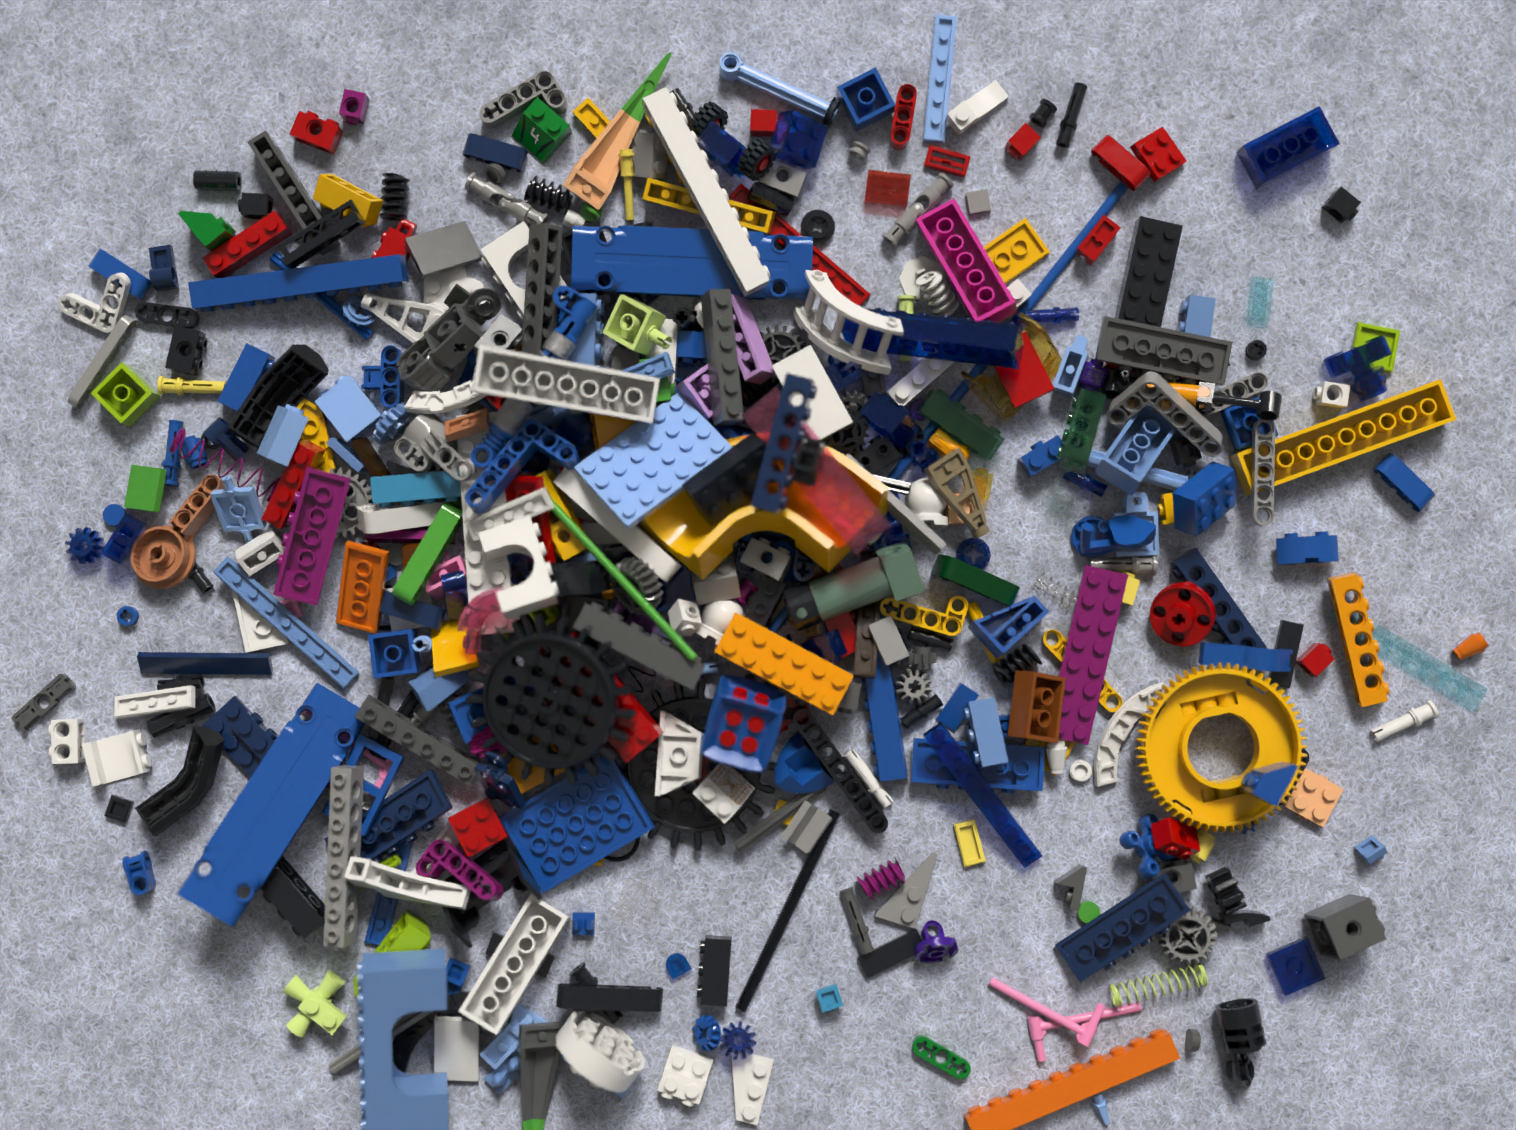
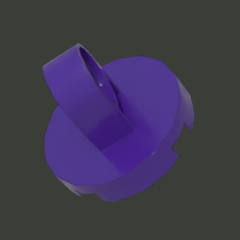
M934 920L928 921L921 930L923 941L914 947L915 959L920 958L921 963L943 961L942 957L949 955L952 958L959 950L955 938L945 937L942 925ZM927 928H934L937 931V936L929 935Z

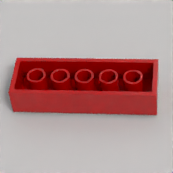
M577 630L571 636L578 638L581 631ZM587 638L586 643L597 651ZM552 651L549 652L547 655L552 656ZM564 656V663L572 666V660L568 656ZM584 666V673L592 676L591 668ZM617 674L613 675L617 687L626 686ZM555 676L559 680V682L562 685H564L562 677ZM575 686V691L579 695H584L583 688ZM633 693L627 696H619V707L637 711L636 716L633 719L618 717L615 726L630 734V739L626 743L612 736L608 739V742L626 763L664 732ZM596 695L595 701L599 705H604L603 698ZM587 715L590 718V720L595 724V718L591 715Z

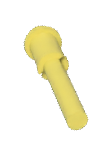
M620 149L618 156H620L621 165L620 175L623 176L625 218L626 220H634L632 176H634L633 156H635V153H633V149Z

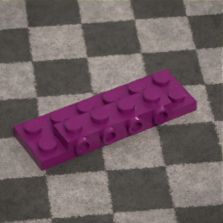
M311 467L306 468L301 491H296L293 499V504H297L295 513L290 512L287 525L291 526L289 534L285 533L281 546L285 547L284 555L279 554L276 567H279L280 570L273 595L313 605L318 604L351 478Z

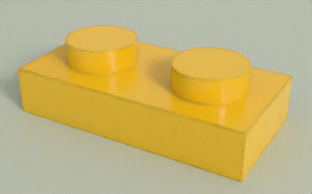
M589 98L572 111L574 116L595 138L610 123V120Z

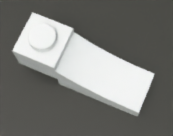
M995 80L947 113L945 119L955 132L960 135L971 125L976 124L1002 104L1009 96Z

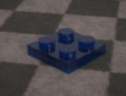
M1307 937L1266 953L1281 991L1285 996L1326 979Z

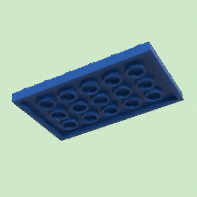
M601 756L594 761L600 770L595 777H592L584 766L576 771L578 781L574 785H569L566 777L527 800L522 809L516 807L499 817L542 893L655 828L616 759L611 763L604 756Z

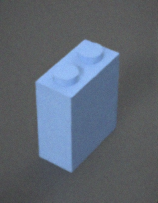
M344 375L335 381L336 385L330 390H323L318 395L315 403L344 440L350 444L373 428L382 413L364 390L361 389L357 381L350 375Z
M286 404L285 408L278 405L257 453L288 466L309 419L303 416L304 411Z

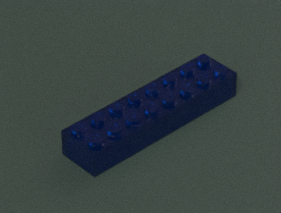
M882 308L866 309L876 314L900 319L904 331L903 336L892 335L887 354L1019 369L1024 343L1020 326L1013 323L998 324L990 320L980 322L969 318L954 319L946 315L936 317L929 316L926 313L910 314L902 310L892 312ZM848 318L845 319L842 334L845 341L854 344L860 324ZM868 328L861 348L877 352L884 332Z

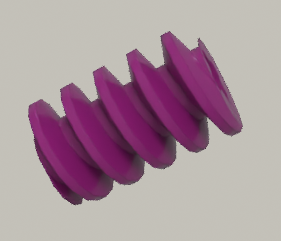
M895 857V864L888 860L887 868L880 864V872L872 868V876L864 872V880L858 876L856 877L863 892L871 900H874V892L882 896L881 888L889 892V884L897 888V880L905 884V875Z

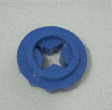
M702 1015L701 1018L696 1019V1025L692 1027L695 1031L692 1037L696 1038L695 1045L700 1046L701 1051H712L720 1043V1026L714 1017ZM704 1029H707V1032H706V1036H707V1037H704V1034H705Z

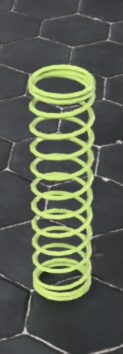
M1201 963L1195 964L1194 970L1190 966H1187L1185 971L1179 967L1177 974L1170 970L1169 977L1162 971L1160 979L1156 974L1152 975V982L1145 975L1143 983L1139 978L1135 979V986L1130 980H1127L1126 987L1122 982H1119L1118 990L1112 983V985H1109L1113 1004L1116 1008L1120 1007V1005L1123 1006L1120 995L1121 984L1131 1005L1128 992L1129 982L1135 991L1137 1001L1140 1002L1136 987L1137 980L1144 990L1146 1000H1148L1145 978L1150 982L1154 997L1157 998L1153 983L1154 976L1158 979L1163 996H1165L1162 974L1166 976L1171 993L1174 994L1170 980L1171 972L1174 973L1179 989L1182 992L1179 970L1183 972L1188 988L1191 990L1187 976L1188 967L1195 977L1197 987H1200L1199 981L1205 987L1208 985L1205 969Z

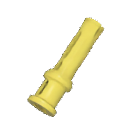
M159 376L157 390L159 395H164L165 393H173L178 396H183L185 393L221 394L227 382L186 380L182 376L177 378Z

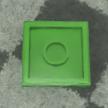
M131 465L124 507L159 513L167 470Z

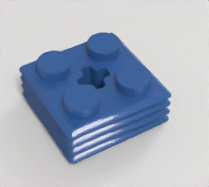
M1231 406L1221 410L1223 421L1235 451L1252 445V428L1254 423L1260 420L1256 415L1257 408ZM1252 420L1253 425L1250 427L1246 426L1245 422ZM1260 423L1258 430L1261 434L1266 435L1269 432V426L1266 423ZM1275 426V437H1277L1278 432Z

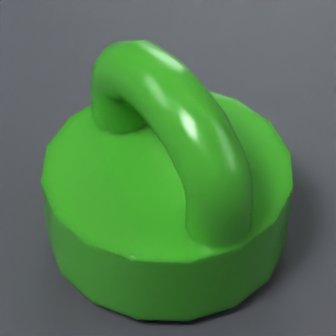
M586 202L582 204L580 213L587 223L600 220L602 217L601 208L596 210Z

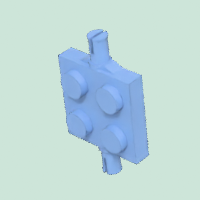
M230 475L224 476L222 481L226 489L213 490L210 494L224 532H241L245 543H248L254 539L252 530L264 529L267 522L262 520L264 513L254 487H235L232 477Z

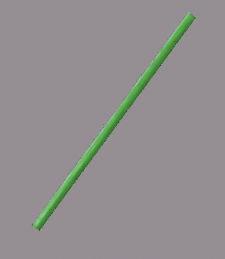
M551 498L555 506L551 511L691 662L698 657L697 654Z

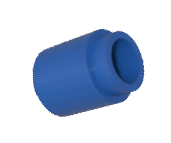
M195 435L184 438L182 446L183 456H186L201 438H196ZM202 442L185 458L186 464L190 465L191 469L200 468L199 456ZM205 448L202 453L201 467L208 463Z

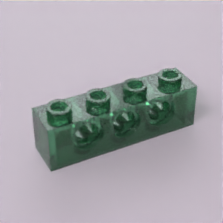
M1081 388L1079 397L1074 395L1071 408L1075 409L1074 413L1069 412L1066 425H1070V429H1065L1061 441L1066 443L1065 446L1059 447L1057 459L1061 460L1058 468L1085 474L1106 394Z

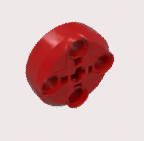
M1190 581L1173 583L1164 587L1156 595L1150 608V621L1155 633L1162 640L1174 646H1191L1202 641L1210 633L1216 620V610L1211 597L1202 588ZM1181 590H1188L1191 593V597H1184ZM1156 606H1162L1166 613H1159ZM1200 615H1207L1210 622H1203L1200 619ZM1175 632H1182L1184 638H1177Z

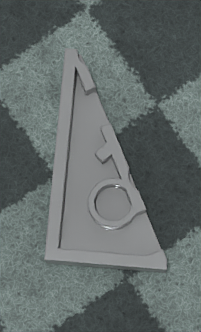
M931 853L921 863L913 874L905 880V884L902 883L898 890L875 912V917L916 928L937 854Z

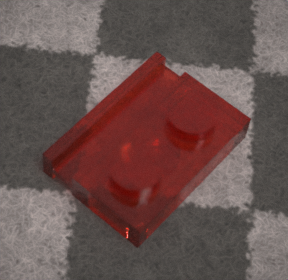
M868 169L864 202L907 207L911 174Z

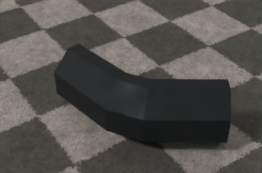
M292 345L255 384L227 428L248 444L259 449L278 405L284 408L286 404L297 407L328 375L329 369L321 355L307 345Z
M193 726L184 766L173 781L135 808L147 829L155 837L196 808L213 786L225 741L219 732L204 726Z

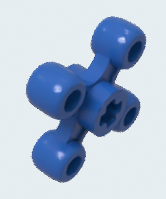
M1153 814L1144 815L1138 820V826L1142 831L1141 837L1136 831L1130 830L1121 834L1119 838L1120 844L1124 849L1134 848L1135 853L1142 858L1138 872L1141 877L1146 879L1155 877L1159 873V865L1155 861L1156 855L1162 861H1170L1176 858L1174 855H1168L1155 849L1151 824L1159 820Z

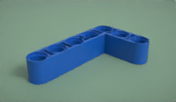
M535 419L527 420L465 495L467 504L474 513H485L537 450L567 470L574 469V466L580 462L575 447ZM538 430L535 435H529L530 432ZM555 442L552 447H546L548 443ZM519 447H524L521 452H515ZM566 454H573L569 459H563ZM505 464H510L507 469H501ZM496 481L493 486H487L489 482ZM482 498L479 503L473 504L474 500Z

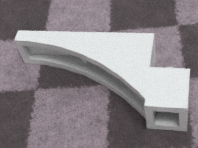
M350 857L344 876L354 886L375 889L385 897L462 910L466 908L471 891L466 885L419 876L374 862L370 859Z

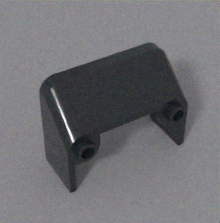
M508 841L499 842L473 860L503 886V892L513 886L517 892L530 890L538 900L542 899L533 875ZM477 872L473 873L471 877L472 882L476 881ZM454 875L444 880L449 883L465 885ZM486 885L483 886L490 891V894L492 893V891L490 890L491 887ZM472 890L470 891L465 910L442 906L450 930L468 948L473 946L468 931L479 922L480 914L478 910L490 902L480 898Z

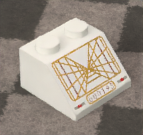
M719 762L693 790V794L723 823H726L755 788L732 766Z

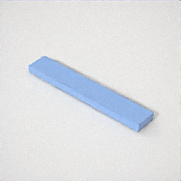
M935 15L923 142L945 143L947 123L945 118L948 113L957 16Z

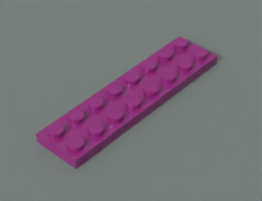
M1088 565L1083 567L1058 674L1059 677L1066 678L1059 739L1085 745L1089 744L1128 579L1127 574Z

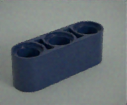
M468 133L462 155L469 159L471 157L476 158V161L487 164L495 162L504 169H515L518 173H522L528 151L516 145Z
M385 591L379 612L440 631L446 609L418 600L414 605L410 606L392 596V592Z

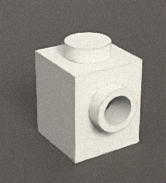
M678 599L668 611L671 627L677 634L692 636L702 624L697 602Z

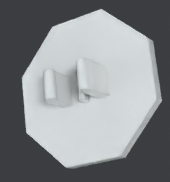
M921 256L906 262L899 278L905 295L916 296V299L921 302L928 300L924 298L926 292L920 291L922 285H917L916 280L930 271L939 270L942 272L936 261Z

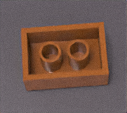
M1016 670L1007 736L1058 743L1066 678L1033 671Z

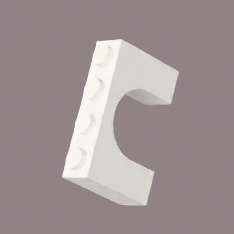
M524 221L480 249L484 254L481 259L487 268L492 266L496 272L493 277L499 286L504 284L508 290L505 295L511 304L516 302L520 308L517 310V313L522 320L524 317L525 289H521L513 283L511 267L516 258L528 250L529 228ZM560 276L559 286L566 285ZM568 295L560 297L562 302L569 300Z
M530 516L479 532L482 547L488 561L511 553H523L534 560L533 572L525 582L496 592L506 620L558 603L556 595L560 593L556 581L551 582L550 579L553 571L550 562L545 563L544 560L547 551L544 543H539L537 537L541 535L538 523L533 524Z

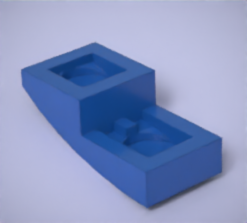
M450 957L446 966L447 995L461 991L471 967Z

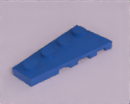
M508 675L509 683L516 685L515 678ZM528 685V692L532 691L534 687ZM483 687L447 703L463 744H467L472 740V737L488 727V724L480 727H471L470 723L480 716H485L483 704L466 703L465 700L469 695L482 694ZM500 695L501 702L508 704L507 698L504 695Z

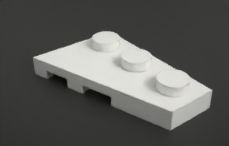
M731 1048L736 1120L758 1125L774 1059Z

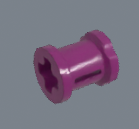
M744 577L743 583L739 586L741 597L737 599L745 606L749 597L754 592H758L759 589Z

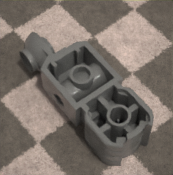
M481 288L472 292L463 304L454 303L423 333L424 336L420 340L415 341L399 357L396 368H398V372L402 375V381L416 391L433 392L441 390L450 381L454 372V366L463 361L464 357L474 349V345L484 335L482 325L499 313L502 305L499 294L492 289Z

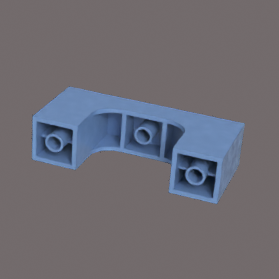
M445 949L364 953L362 962H358L357 972L361 1130H448L447 1072L417 1075L406 1074L395 1066L392 1058V1028L401 1016L411 1012L447 1010Z

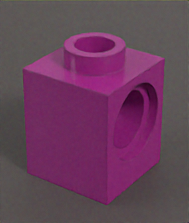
M344 89L339 115L347 124L354 126L357 123L364 124L370 99L366 93ZM358 105L356 112H349L352 106Z

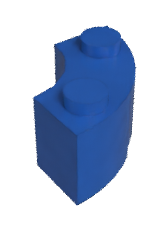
M1328 531L1315 532V536L1298 537V533H1286L1284 538H1276L1278 565L1339 561L1337 535H1329Z

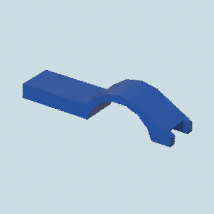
M1201 642L1198 664L1218 666V663H1222V666L1225 667L1227 663H1230L1231 667L1238 664L1239 668L1246 666L1248 669L1285 672L1291 671L1289 664L1290 655L1293 654V650Z

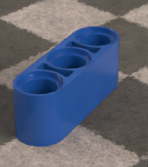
M101 248L88 265L107 279L116 273L126 274L131 281L129 293L140 300L143 299L151 287V282L148 278Z
M1388 453L1373 469L1374 473H1379L1381 475L1380 478L1391 489L1394 488L1397 491L1396 494L1407 504L1410 503L1413 506L1412 509L1420 512L1435 496V493L1394 454Z

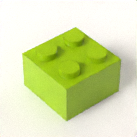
M122 362L91 392L121 424L129 427L161 397L131 366Z

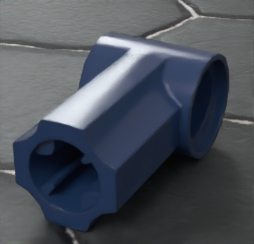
M218 417L203 433L214 445H219L232 459L237 461L249 450V447L227 428L229 424L224 419Z

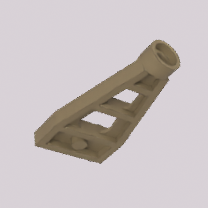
M960 447L952 450L924 469L934 489L967 525L974 539L980 538L990 531L986 524L987 521L971 468ZM956 475L961 476L964 484V492L959 496L955 495L947 486L948 480ZM966 497H970L974 507V511L971 514H967L960 505V501Z

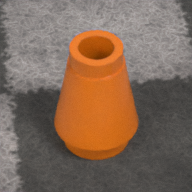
M1478 632L1476 634L1472 633L1452 651L1457 659L1461 661L1462 659L1485 652V649L1489 646L1484 637Z

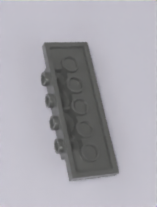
M1104 316L1095 360L1114 364V366H1119V371L1127 370L1129 373L1132 372V369L1139 370L1140 375L1151 371L1156 372L1167 381H1174L1175 378L1183 379L1182 383L1195 385L1196 382H1208L1223 386L1225 385L1233 342Z

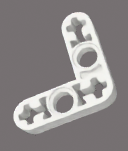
M124 273L111 275L107 280L101 306L74 293H68L59 298V309L63 313L102 332H111L123 315L131 287L130 278ZM111 297L117 300V308H113L110 305L109 300ZM86 307L93 311L92 318L86 316ZM109 318L110 326H108V322L105 319Z

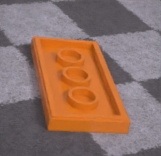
M352 541L345 543L336 624L373 634L379 632L382 613L379 612V608L384 596L390 551Z

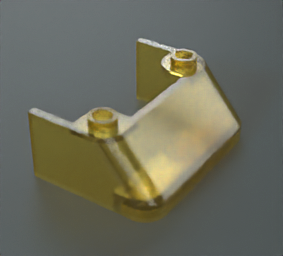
M1021 312L1019 317L1025 329L1019 334L1026 331L1051 380L1057 374L1062 358L1044 326ZM965 371L960 373L972 393L1002 421L1010 420L1025 406L1014 409L997 373L991 379L984 374L973 378Z

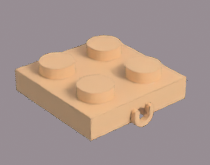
M1305 768L1304 774L1300 777L1301 782H1297L1295 786L1298 790H1293L1291 793L1293 797H1289L1287 804L1282 806L1297 813V817L1305 821L1307 819L1324 828L1344 789L1328 781V778L1321 774L1317 775Z

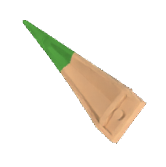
M671 52L665 55L575 163L562 184L563 187L596 210H600L611 193L621 168L620 156H618L620 149H629L645 113L642 107L643 98L654 93L671 57Z

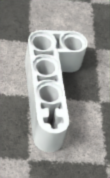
M436 499L437 503L423 504V501L414 502V505L401 506V504H397L391 507H378L373 504L357 506L359 530L366 534H375L429 526L445 503V499Z

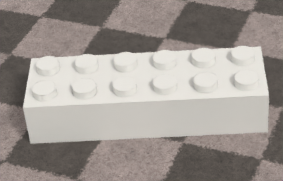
M530 894L459 1012L492 1033L499 1035L570 917Z

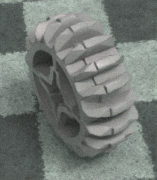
M1192 906L1191 911L1169 924L1171 927L1175 925L1178 930L1172 942L1169 941L1170 930L1163 935L1157 933V938L1161 939L1158 942L1159 947H1164L1162 950L1164 955L1169 954L1170 960H1174L1177 957L1178 964H1181L1184 959H1186L1187 965H1191V959H1194L1195 963L1199 964L1198 957L1200 956L1206 960L1207 955L1205 952L1212 954L1213 949L1210 946L1217 945L1216 940L1212 938L1218 937L1217 932L1212 931L1216 928L1215 923H1210L1211 917L1209 915L1205 916L1204 910H1200L1197 913L1196 906ZM1182 920H1194V921H1196L1197 923L1193 922V923H1191V924H1189V925H1186V924L1182 923L1181 921H1182ZM1204 928V939L1199 945L1196 937L1200 934V930ZM1182 930L1191 935L1192 941L1190 938L1183 936ZM1190 946L1192 950H1181L1177 947Z

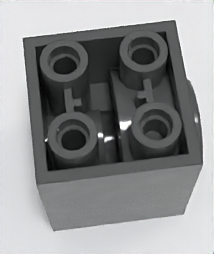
M1349 894L1304 914L1321 956L1342 960L1386 940L1384 934L1385 927L1378 919L1376 905L1370 897Z

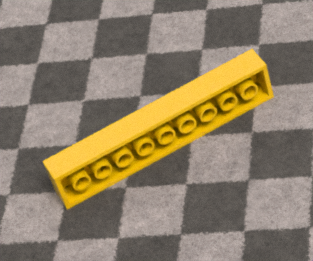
M1436 380L1275 439L1274 486L1457 420L1442 380ZM1261 444L1258 447V453L1265 457L1269 453V448ZM1252 448L1230 456L1245 496L1251 495ZM1264 466L1258 468L1259 477L1266 478L1269 474L1268 469ZM1260 488V489L1258 490V492L1263 491V490H1266V489H1265V488Z

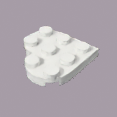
M462 266L424 278V304L434 305L447 311L449 307L443 302L455 284H458L469 293L485 287L482 282L469 278L467 270ZM423 314V320L426 321L427 318H426V316Z

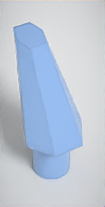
M1102 1092L1093 1095L1092 1104L1102 1122L1108 1125L1106 1098L1102 1096Z

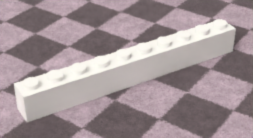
M667 87L644 97L642 107L744 297L768 285L769 277H771L770 272L759 261L760 254L755 246H751L748 240L750 236L747 229L741 227L738 221L740 219L738 212L734 207H730L728 203L729 196L724 188H720L716 171L714 169L711 170L707 162L709 160L705 151H700L695 132H690L686 125L688 120L684 112L678 110L676 106L678 102L673 92L669 93Z

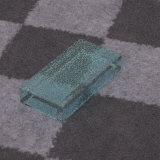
M1251 278L1246 320L1269 322L1274 279Z

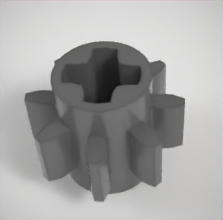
M914 647V652L909 653V664H915V669L917 670L931 669V664L937 663L936 652H931V647Z

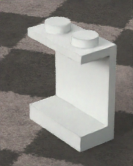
M140 729L82 744L92 787L150 772L149 767H151L152 762L149 754L145 752L146 738L140 732Z

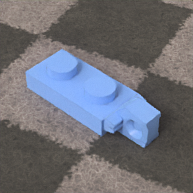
M528 1013L520 1021L515 1018L479 1055L496 1070L517 1048L519 1024H531L534 1018Z

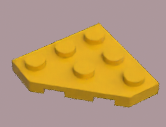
M304 398L297 408L303 410V416L309 419L299 441L308 440L325 449L317 469L330 472V468H333L335 472L337 468L333 450L326 444L330 437L325 414L317 405Z

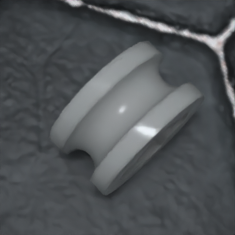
M853 141V147L849 148L848 152L864 161L866 159L865 154H868L870 149L861 142Z

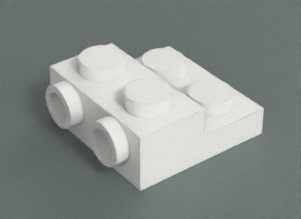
M672 1045L657 1091H660V1095L664 1098L673 1099L675 1096L681 1098V1102L685 1105L694 1106V1103L699 1105L714 1059Z

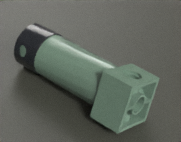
M905 541L876 550L877 557L782 590L792 624H795L797 631L820 624L822 621L890 596L895 601H899L924 592L925 589L912 551Z

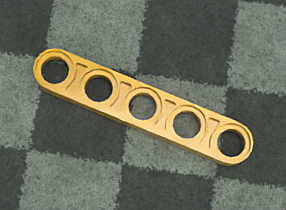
M1047 630L1042 635V643L1061 663V652L1065 648L1067 639L1057 630ZM1049 633L1056 634L1058 641L1055 645L1051 646L1046 642V636ZM1104 679L1098 703L1105 710L1116 712L1123 705V700ZM1110 696H1114L1118 700L1117 706L1112 709L1106 704Z

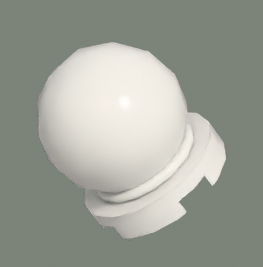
M921 478L912 482L909 495H905V506L925 524H930V528L947 527L948 517L942 514L946 509L947 503L934 489L929 478Z
M734 598L705 604L701 612L702 624L695 633L705 639L707 635L715 639L713 644L718 646L735 612L744 616L743 608Z

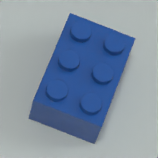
M1212 461L1173 492L1174 528L1197 537L1230 509L1234 508L1237 502L1235 469Z

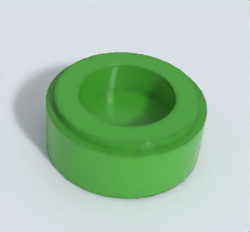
M1084 901L1080 904L1077 915L1081 921L1088 923L1100 915V909L1094 902Z

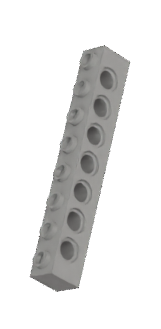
M341 765L331 767L324 946L345 948L357 943L359 886H354L344 876L350 857L360 858L364 766Z

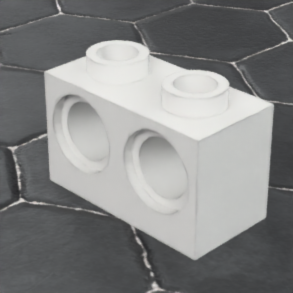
M85 718L51 720L48 732L51 737L49 757L52 759V764L86 762L82 744L85 743ZM65 725H67L70 730L68 735H65L63 732V728ZM65 747H68L70 750L68 758L64 755Z

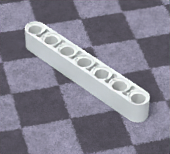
M564 468L553 482L635 556L642 559L644 564L649 563V568L651 570L654 569V572L665 582H668L682 565L637 524L628 530L575 472V469L567 470Z

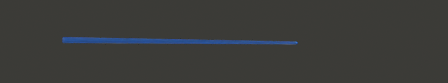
M1121 181L1032 292L1030 298L1021 306L988 349L1011 338L1075 257L1078 251L1077 248L1103 215H1108L1127 191L1128 187ZM986 352L923 430L924 441L922 446L916 452L904 455L886 478L898 480L928 443L931 436L939 429L991 363ZM786 605L767 628L775 634L778 633L790 617Z

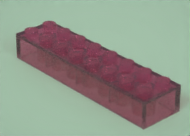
M777 387L772 389L742 415L766 445L781 394ZM790 417L786 421L787 428H793L797 424L796 417ZM805 421L803 428L806 431L805 437L821 441ZM784 439L780 443L781 450H787L791 446L790 439ZM827 447L824 451L815 487L797 483L857 555L893 527ZM779 461L785 468L784 461Z

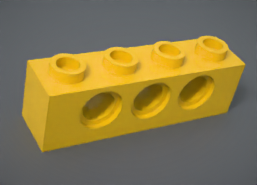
M546 470L536 475L543 477L544 487H546L549 496L585 533L564 491L553 482L556 478L553 470ZM549 510L551 534L556 545L555 551L563 561H567L586 552L587 549L560 520L556 522L553 518V512ZM565 530L570 534L568 542L563 538Z

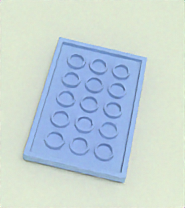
M678 392L671 397V400L665 401L654 410L652 423L637 421L574 466V469L622 524L630 530L683 491L682 484L687 479L728 451L732 446Z

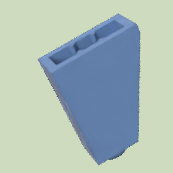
M434 668L409 680L408 683L416 699L428 712L469 681L466 675L469 670L436 677Z

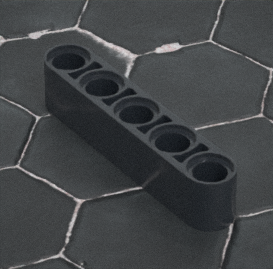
M560 983L557 988L556 1007L581 1010L661 1012L663 988L651 989L650 986Z

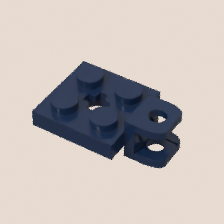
M487 751L484 755L487 761L486 764L482 765L479 763L474 768L478 782L485 790V795L492 800L498 799L509 807L515 806L522 809L526 801L514 778L505 774L508 770L505 761L501 756Z

